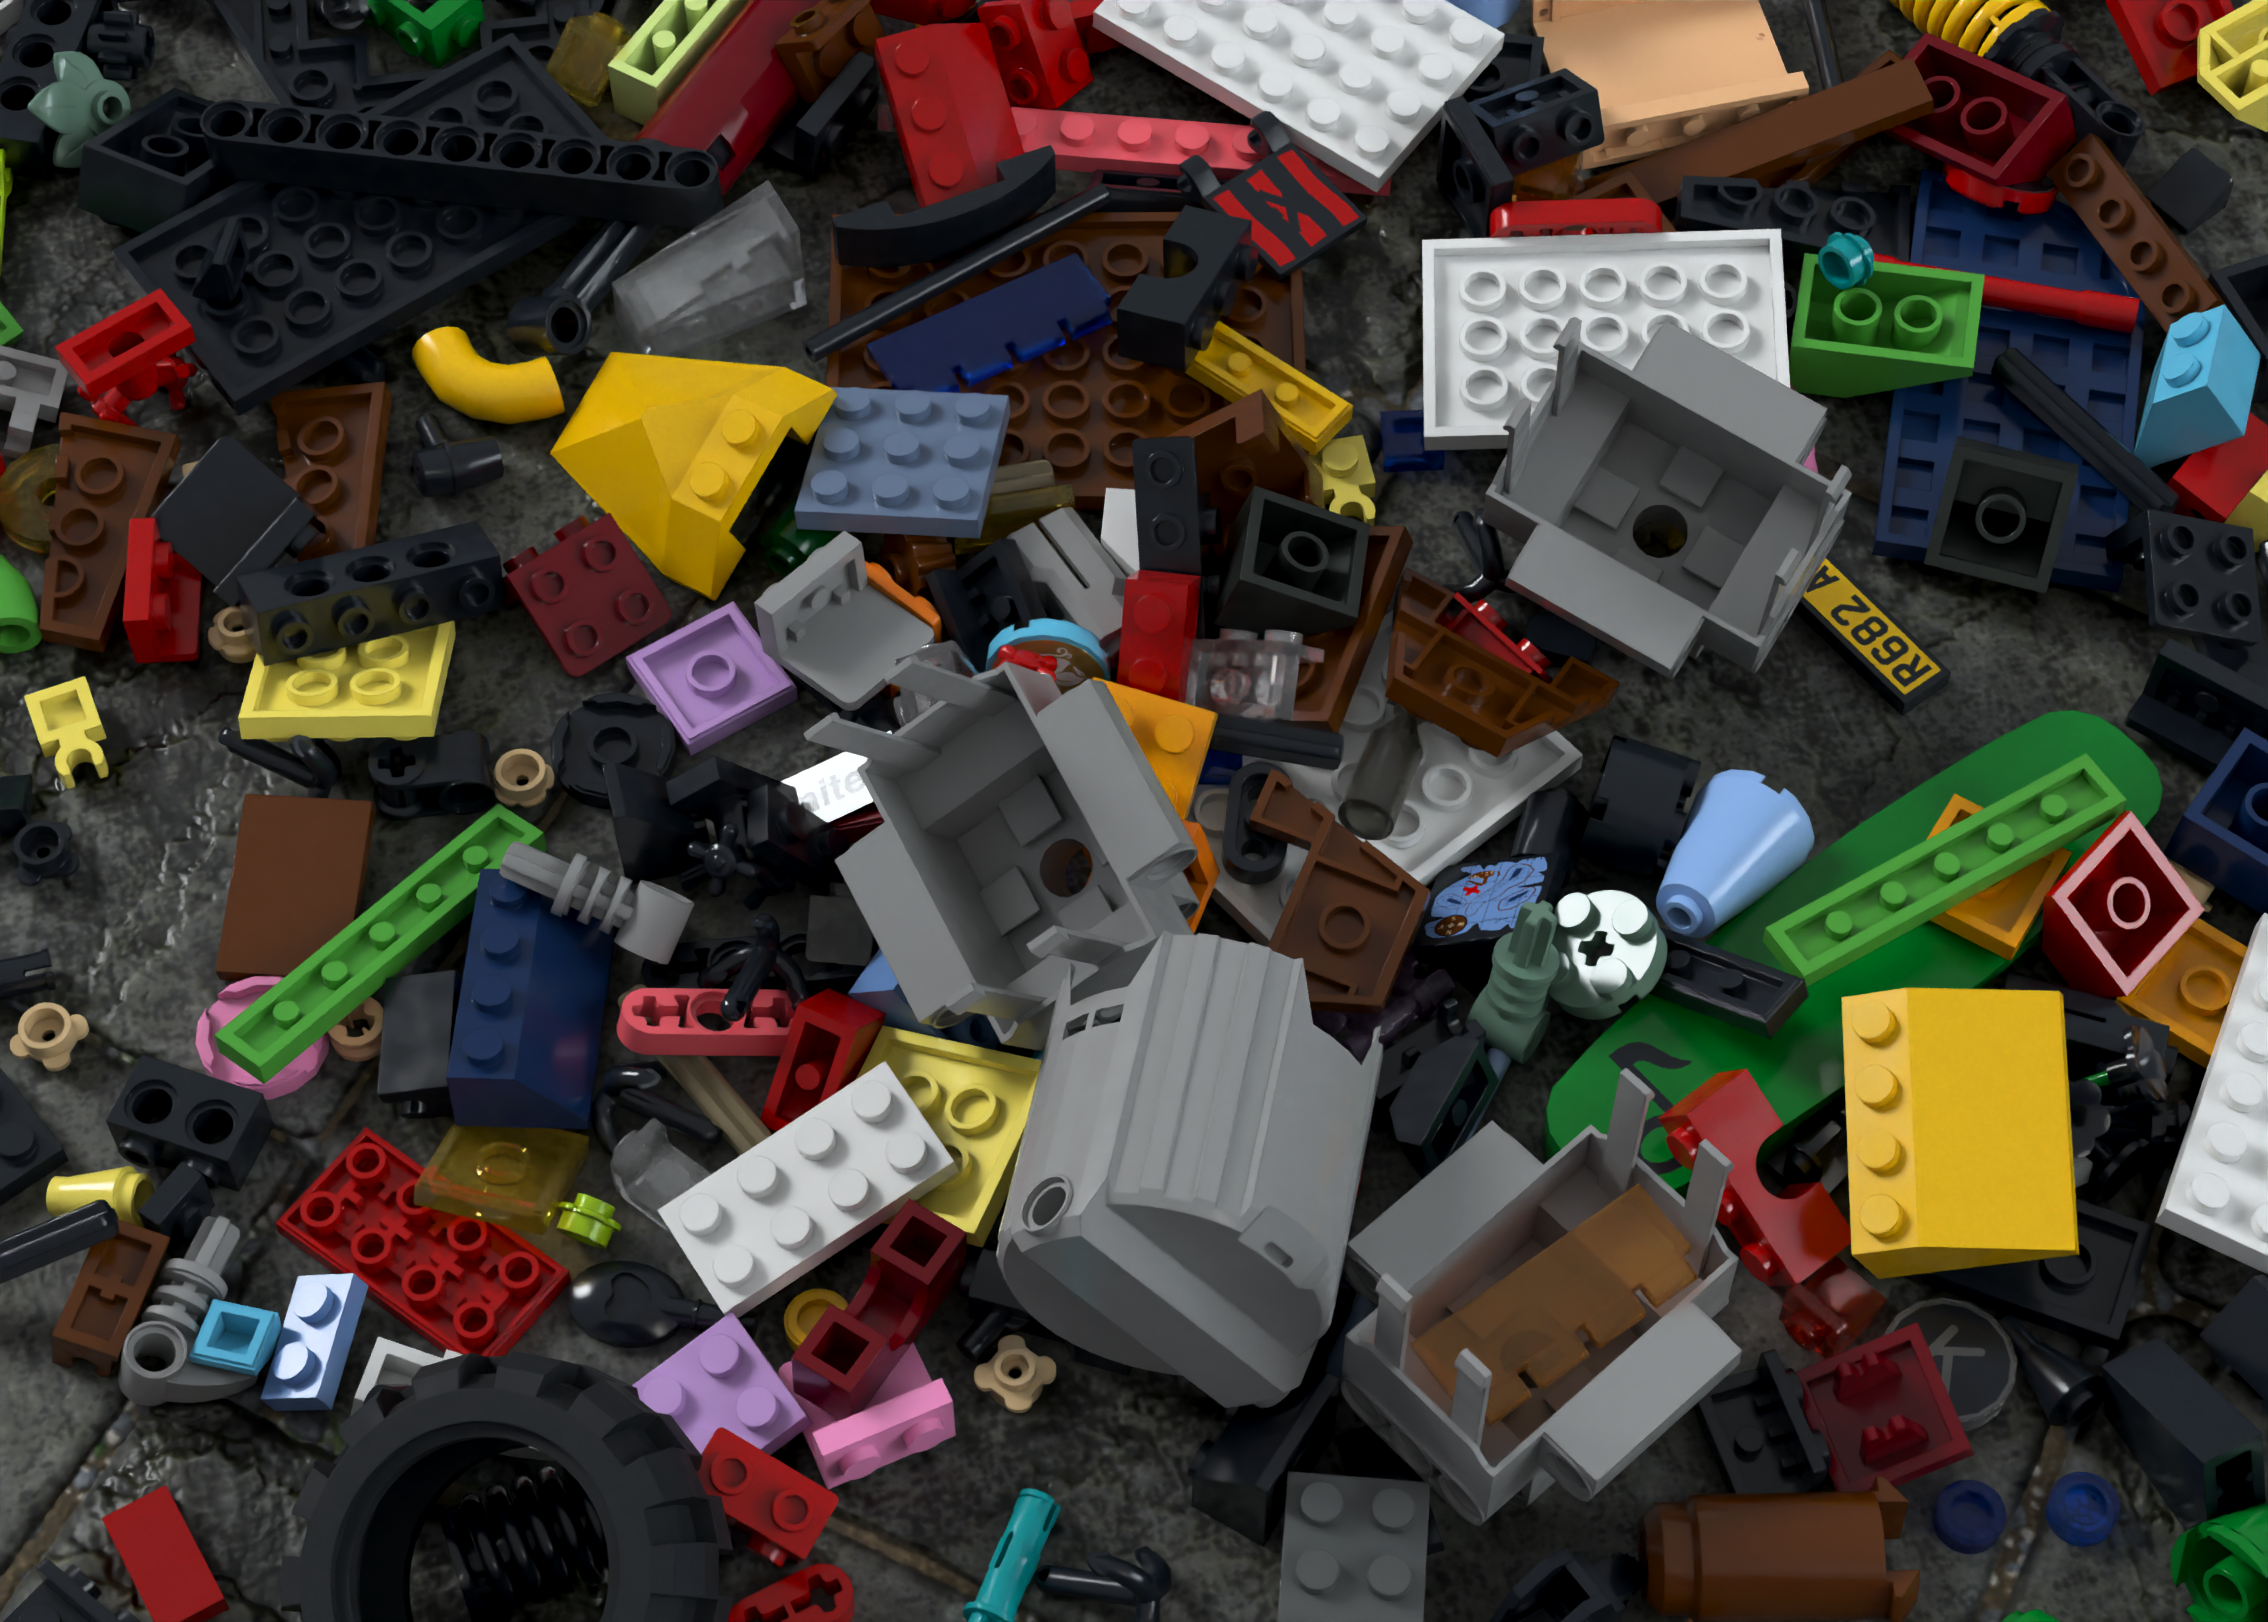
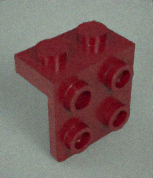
M611 513L606 514L592 524L589 523L585 515H582L553 533L559 544L541 555L538 554L534 546H531L502 564L508 574L503 577L505 605L508 606L519 599L566 675L572 678H579L659 629L668 623L671 618L670 607Z

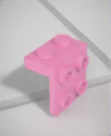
M914 1343L910 1345L866 1408L842 1420L835 1418L794 1393L791 1361L783 1364L778 1371L780 1378L813 1422L812 1425L802 1431V1434L828 1490L850 1480L865 1477L878 1468L913 1453L931 1449L940 1442L956 1436L953 1400L942 1378L932 1382Z

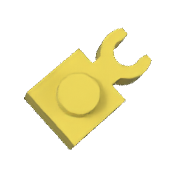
M1363 435L1332 439L1316 456L1309 452L1310 459L1322 474L1324 505L1330 504L1329 511L1346 517L1356 516L1362 522L1374 526L1376 510L1374 503L1369 498L1375 497L1376 482Z
M85 676L24 696L45 758L56 755L55 766L63 785L67 789L75 787L72 771L76 765L83 762L94 764L100 779L108 776V764L101 747L96 743L107 737Z

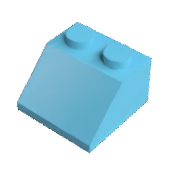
M2225 304L2202 313L2194 312L2187 314L2169 327L2148 384L2133 454L2149 468L2245 435L2261 354Z

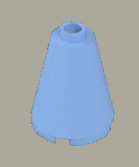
M1730 769L1713 775L1700 788L1694 798L1679 842L1673 852L1656 896L1657 910L1670 929L1687 937H1704L1754 904L1781 881L1806 864L1808 854L1813 849L1815 837L1808 814L1792 793L1784 788L1778 794L1761 783L1766 776L1755 771Z

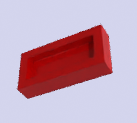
M166 1485L102 1518L153 1622H205L229 1609L219 1586Z

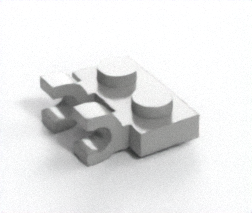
M0 345V409L12 412L3 456L27 461L37 418L56 423L68 376V371L61 364L60 360Z

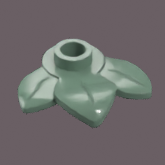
M75 51L56 52L53 55V64L58 82L43 88L28 103L27 109L44 125L60 133L53 150V164L62 168L81 167L83 145L130 116L131 103L125 89L113 80L104 79L97 65L90 57ZM105 99L107 100L109 107L107 117L103 112V103Z

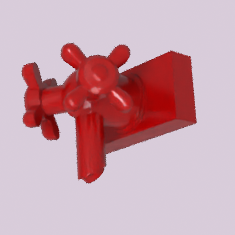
M161 288L55 346L61 364L79 385L77 388L78 394L91 403L92 410L99 419L137 427L139 426L123 412L132 401L148 399L157 392L158 387H165L169 390L171 408L175 411L181 410L186 405L182 388L186 386L188 378L195 376L197 373V367L194 364L185 363L182 358L176 356L177 351L196 341L192 325Z

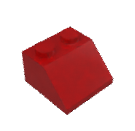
M2131 810L2123 811L2044 896L2042 951L2070 988L2103 997L2127 996L2205 909Z

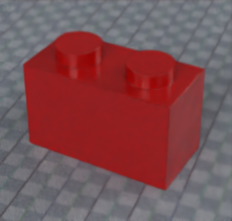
M1138 570L1126 578L1117 684L1185 704L1190 701L1201 576Z

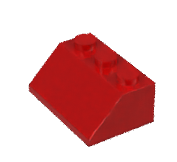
M929 24L875 40L874 59L919 209L997 183L996 163L1024 154V150L986 24Z

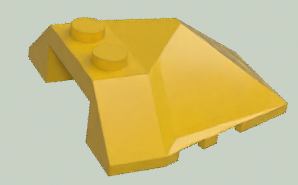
M610 352L550 454L606 514L611 513L619 528L667 579L710 600L716 601L746 550L729 532L785 436L808 446L838 394L834 389L786 367Z

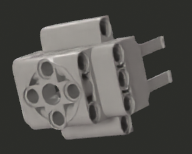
M1576 317L1570 318L1553 345V348L1559 351L1556 376L1535 410L1531 414L1532 402L1526 398L1520 399L1503 426V429L1509 432L1507 455L1501 463L1492 484L1485 493V507L1481 520L1525 545L1508 574L1505 586L1670 680L1678 673L1687 656L1696 659L1704 646L1755 674L1831 550L1845 523L1843 517L1852 492L1845 489L1852 477L1850 469L1841 465L1833 480L1830 481L1803 466L1826 425L1827 418L1825 416L1827 408L1667 320L1654 334L1631 371L1579 342L1582 320ZM1649 521H1663L1672 524L1679 530L1684 539V546L1678 553L1672 556L1655 558L1646 555L1638 548L1633 539V533L1641 525Z
M913 654L883 675L886 683L940 701L894 734L886 733L840 719L838 713L833 712L803 733L808 741L868 758L864 764L857 768V771L884 820L883 824L857 841L848 851L835 859V862L919 1023L932 1025L936 1029L946 1028L966 1020L975 1013L987 1015L1001 1044L1044 1051L1059 988L1063 979L1067 978L1070 962L1076 967L1070 989L1071 1006L1089 996L1108 990L1128 987L1164 930L1173 935H1194L1186 920L1196 913L1200 907V902L1182 870L1197 858L1198 850L1103 681L1089 678L1081 685L1062 695L1050 674L1039 673L1005 661L995 669L969 678L922 662L917 655ZM1086 847L1092 859V874L1088 884L1079 893L1072 895L1068 890L1065 880L1066 867L1070 858L1078 850ZM1124 1004L1096 1010L1092 1028L1110 1024L1121 1017ZM1089 1013L1066 1023L1068 1037L1085 1030Z
M1628 1068L1620 1072L1608 1135L1600 1133L1590 1124L1543 1165L1516 1139L1504 1132L1494 1121H1491L1347 1243L1346 1257L1343 1262L1345 1272L1355 1288L1376 1309L1345 1335L1339 1389L1351 1409L1425 1482H1430V1487L1459 1515L1473 1525L1481 1526L1508 1501L1518 1508L1525 1509L1555 1481L1575 1498L1588 1502L1740 1364L1742 1350L1712 1320L1729 1303V1293L1739 1260L1728 1249L1721 1234L1715 1227L1728 1173L1734 1169V1164L1705 1138L1699 1143L1686 1200L1637 1156L1648 1105L1655 1094ZM1514 1359H1535L1549 1367L1555 1376V1380L1544 1387L1532 1389L1522 1387L1511 1381L1502 1368Z

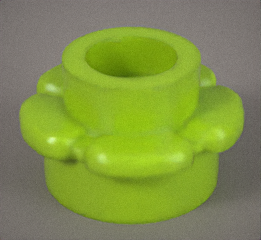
M578 1193L574 1204L563 1201L558 1205V1208L562 1210V1215L556 1230L579 1242L596 1248L606 1249L612 1233H620L621 1225L611 1219L615 1207L602 1200Z

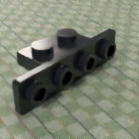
M1193 436L1138 438L1132 443L1139 567L1140 570L1201 576L1191 687L1205 686L1210 681L1207 622L1213 618L1216 612L1222 569H1214L1213 544H1220L1222 538L1219 507H1211L1210 492H1199L1196 440Z

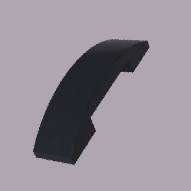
M1051 145L998 162L996 163L997 183L899 216H895L888 201L885 200L832 218L834 251L839 265L881 268L921 264L966 252L1008 232L1031 217L1056 192L1055 152Z

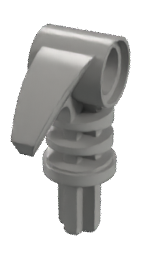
M519 841L513 842L508 847L500 865V875L503 878L554 899L550 913L559 917L562 915L567 916L572 907L580 911L576 920L588 925L592 917L601 920L597 929L599 931L610 934L613 926L618 927L619 930L614 942L621 947L646 959L661 964L669 963L695 905L694 902L670 889L644 880H640L636 891L633 892L629 890L633 880L620 876L617 884L610 882L608 879L612 871L600 866L596 875L587 872L591 862L587 861L588 857L580 853H576L571 864Z
M222 1216L218 1218L206 1217L202 1221L184 1258L170 1259L164 1264L159 1274L163 1285L157 1287L152 1295L154 1305L144 1310L141 1317L142 1324L130 1331L123 1346L118 1383L123 1394L132 1402L143 1406H156L165 1402H206L239 1393L256 1384L258 1374L253 1376L190 1362L189 1359L212 1300L223 1301L228 1292V1287L220 1276L240 1238V1230L231 1224L229 1219ZM144 1356H156L163 1359L169 1367L162 1371L152 1372L140 1367L136 1360Z

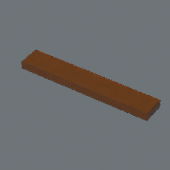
M1911 57L1583 180L1585 190L1587 191L1631 170L1664 214L1676 209L1677 191L1683 175L1757 179L1935 112L1934 100Z

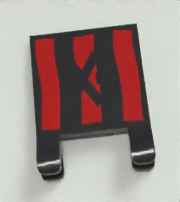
M1263 111L1250 120V125L1254 130L1247 135V142L1256 153L1265 156L1264 159L1221 186L1208 163L1202 157L1194 155L1180 164V171L1184 174L1178 178L1177 187L1185 197L1202 204L1208 211L1252 220V246L1258 248V262L1279 282L1365 226L1367 217L1291 142L1278 118L1270 111Z

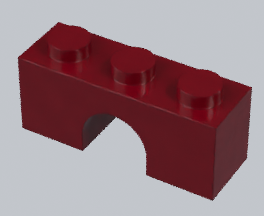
M908 1199L870 1250L871 1262L868 1273L853 1300L844 1311L830 1304L791 1357L794 1393L839 1420L863 1411L961 1277L966 1264L967 1232L913 1200Z

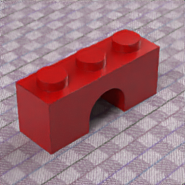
M1747 1068L1716 1073L1658 1117V1120L1668 1134L1666 1143L1671 1154L1685 1168L1691 1169L1693 1172L1699 1143L1705 1138L1734 1164V1169L1728 1173L1717 1221L1729 1227L1742 1247L1740 1257L1743 1264L1759 1281L1765 1282L1767 1286L1798 1285L1851 1243V1228L1821 1182L1790 1184L1776 1196L1769 1193L1761 1184L1756 1170L1758 1150L1765 1139L1781 1128L1783 1123Z

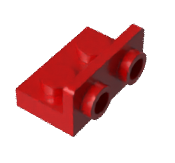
M134 518L129 521L123 624L136 663L195 661L199 657L204 575L178 553H173L171 542H162L155 518Z

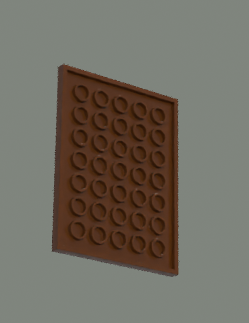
M1180 212L1091 213L827 356L826 386L1009 395L1011 414L998 466L1048 460L1053 468L1055 490L1049 496L988 504L987 511H1056L1064 507H1072L1075 511H1104L1106 488L1135 490L1132 443L1138 438L1165 437L1232 404V402L1185 372L1118 356L1117 307L1140 273L1164 278L1163 238ZM1034 213L1031 217H1029V218H1028L1027 220H1025L1024 222H1026V221H1028V220H1030V219L1036 217L1037 215H1039V214H1041V213ZM832 214V218L843 214ZM832 228L828 328L976 248L947 258L907 266L881 268L839 265L835 257ZM1258 262L1253 278L1249 282L1243 281L1236 292L1235 302L1228 316L1222 315L1218 321L1306 375L1302 267L1278 282Z

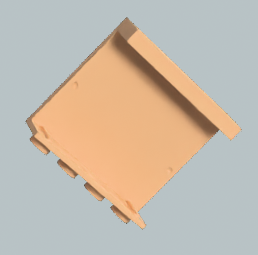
M1531 0V27L1534 36L1544 37L1542 59L1547 73L1550 74L1566 68L1598 90L1605 139L1598 146L1576 153L1582 170L1642 159L1809 95V85L1803 71L1787 73L1759 0Z

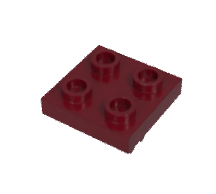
M1918 1322L1795 1372L1802 1386L1804 1394V1407L1802 1409L1810 1429L1820 1430L1827 1443L1831 1457V1468L1828 1470L1836 1492L1870 1491L1875 1477H1885L1896 1487L1974 1455Z

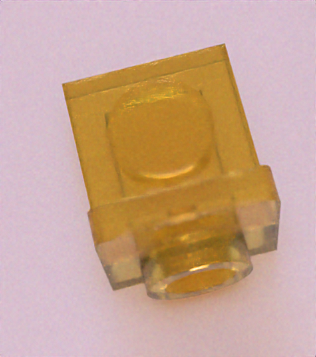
M594 12L592 16L570 17L547 65L546 71L568 95L589 107L598 106L610 81L608 64L631 38L623 34L625 26L621 22L604 13Z

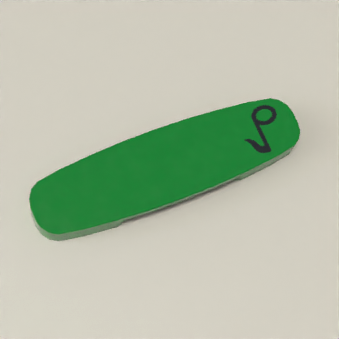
M2076 710L2048 712L1993 740L1925 781L1858 825L1781 881L1771 891L1721 928L1705 943L1786 972L1762 942L1765 927L1924 842L1954 794L1986 808L2085 753L2089 755L2127 799L2123 811L2131 810L2148 834H2150L2159 811L2163 792L2158 769L2139 746L2120 729L2099 716ZM2116 818L2063 846V848L2073 853L2061 878ZM2043 908L2011 962L1928 920L1808 986V998L1771 1039L1647 994L1606 1030L1552 1087L1541 1136L1544 1164L1590 1124L1600 1133L1608 1135L1620 1072L1628 1068L1655 1094L1648 1105L1637 1156L1686 1200L1692 1170L1682 1166L1671 1154L1666 1143L1668 1134L1658 1120V1117L1716 1073L1747 1068L1783 1123V1126L1765 1139L1760 1146L1756 1157V1168L1760 1167L1796 1134L1799 1124L1845 1094L1841 997L1900 988L1982 989L2027 949L2042 947Z

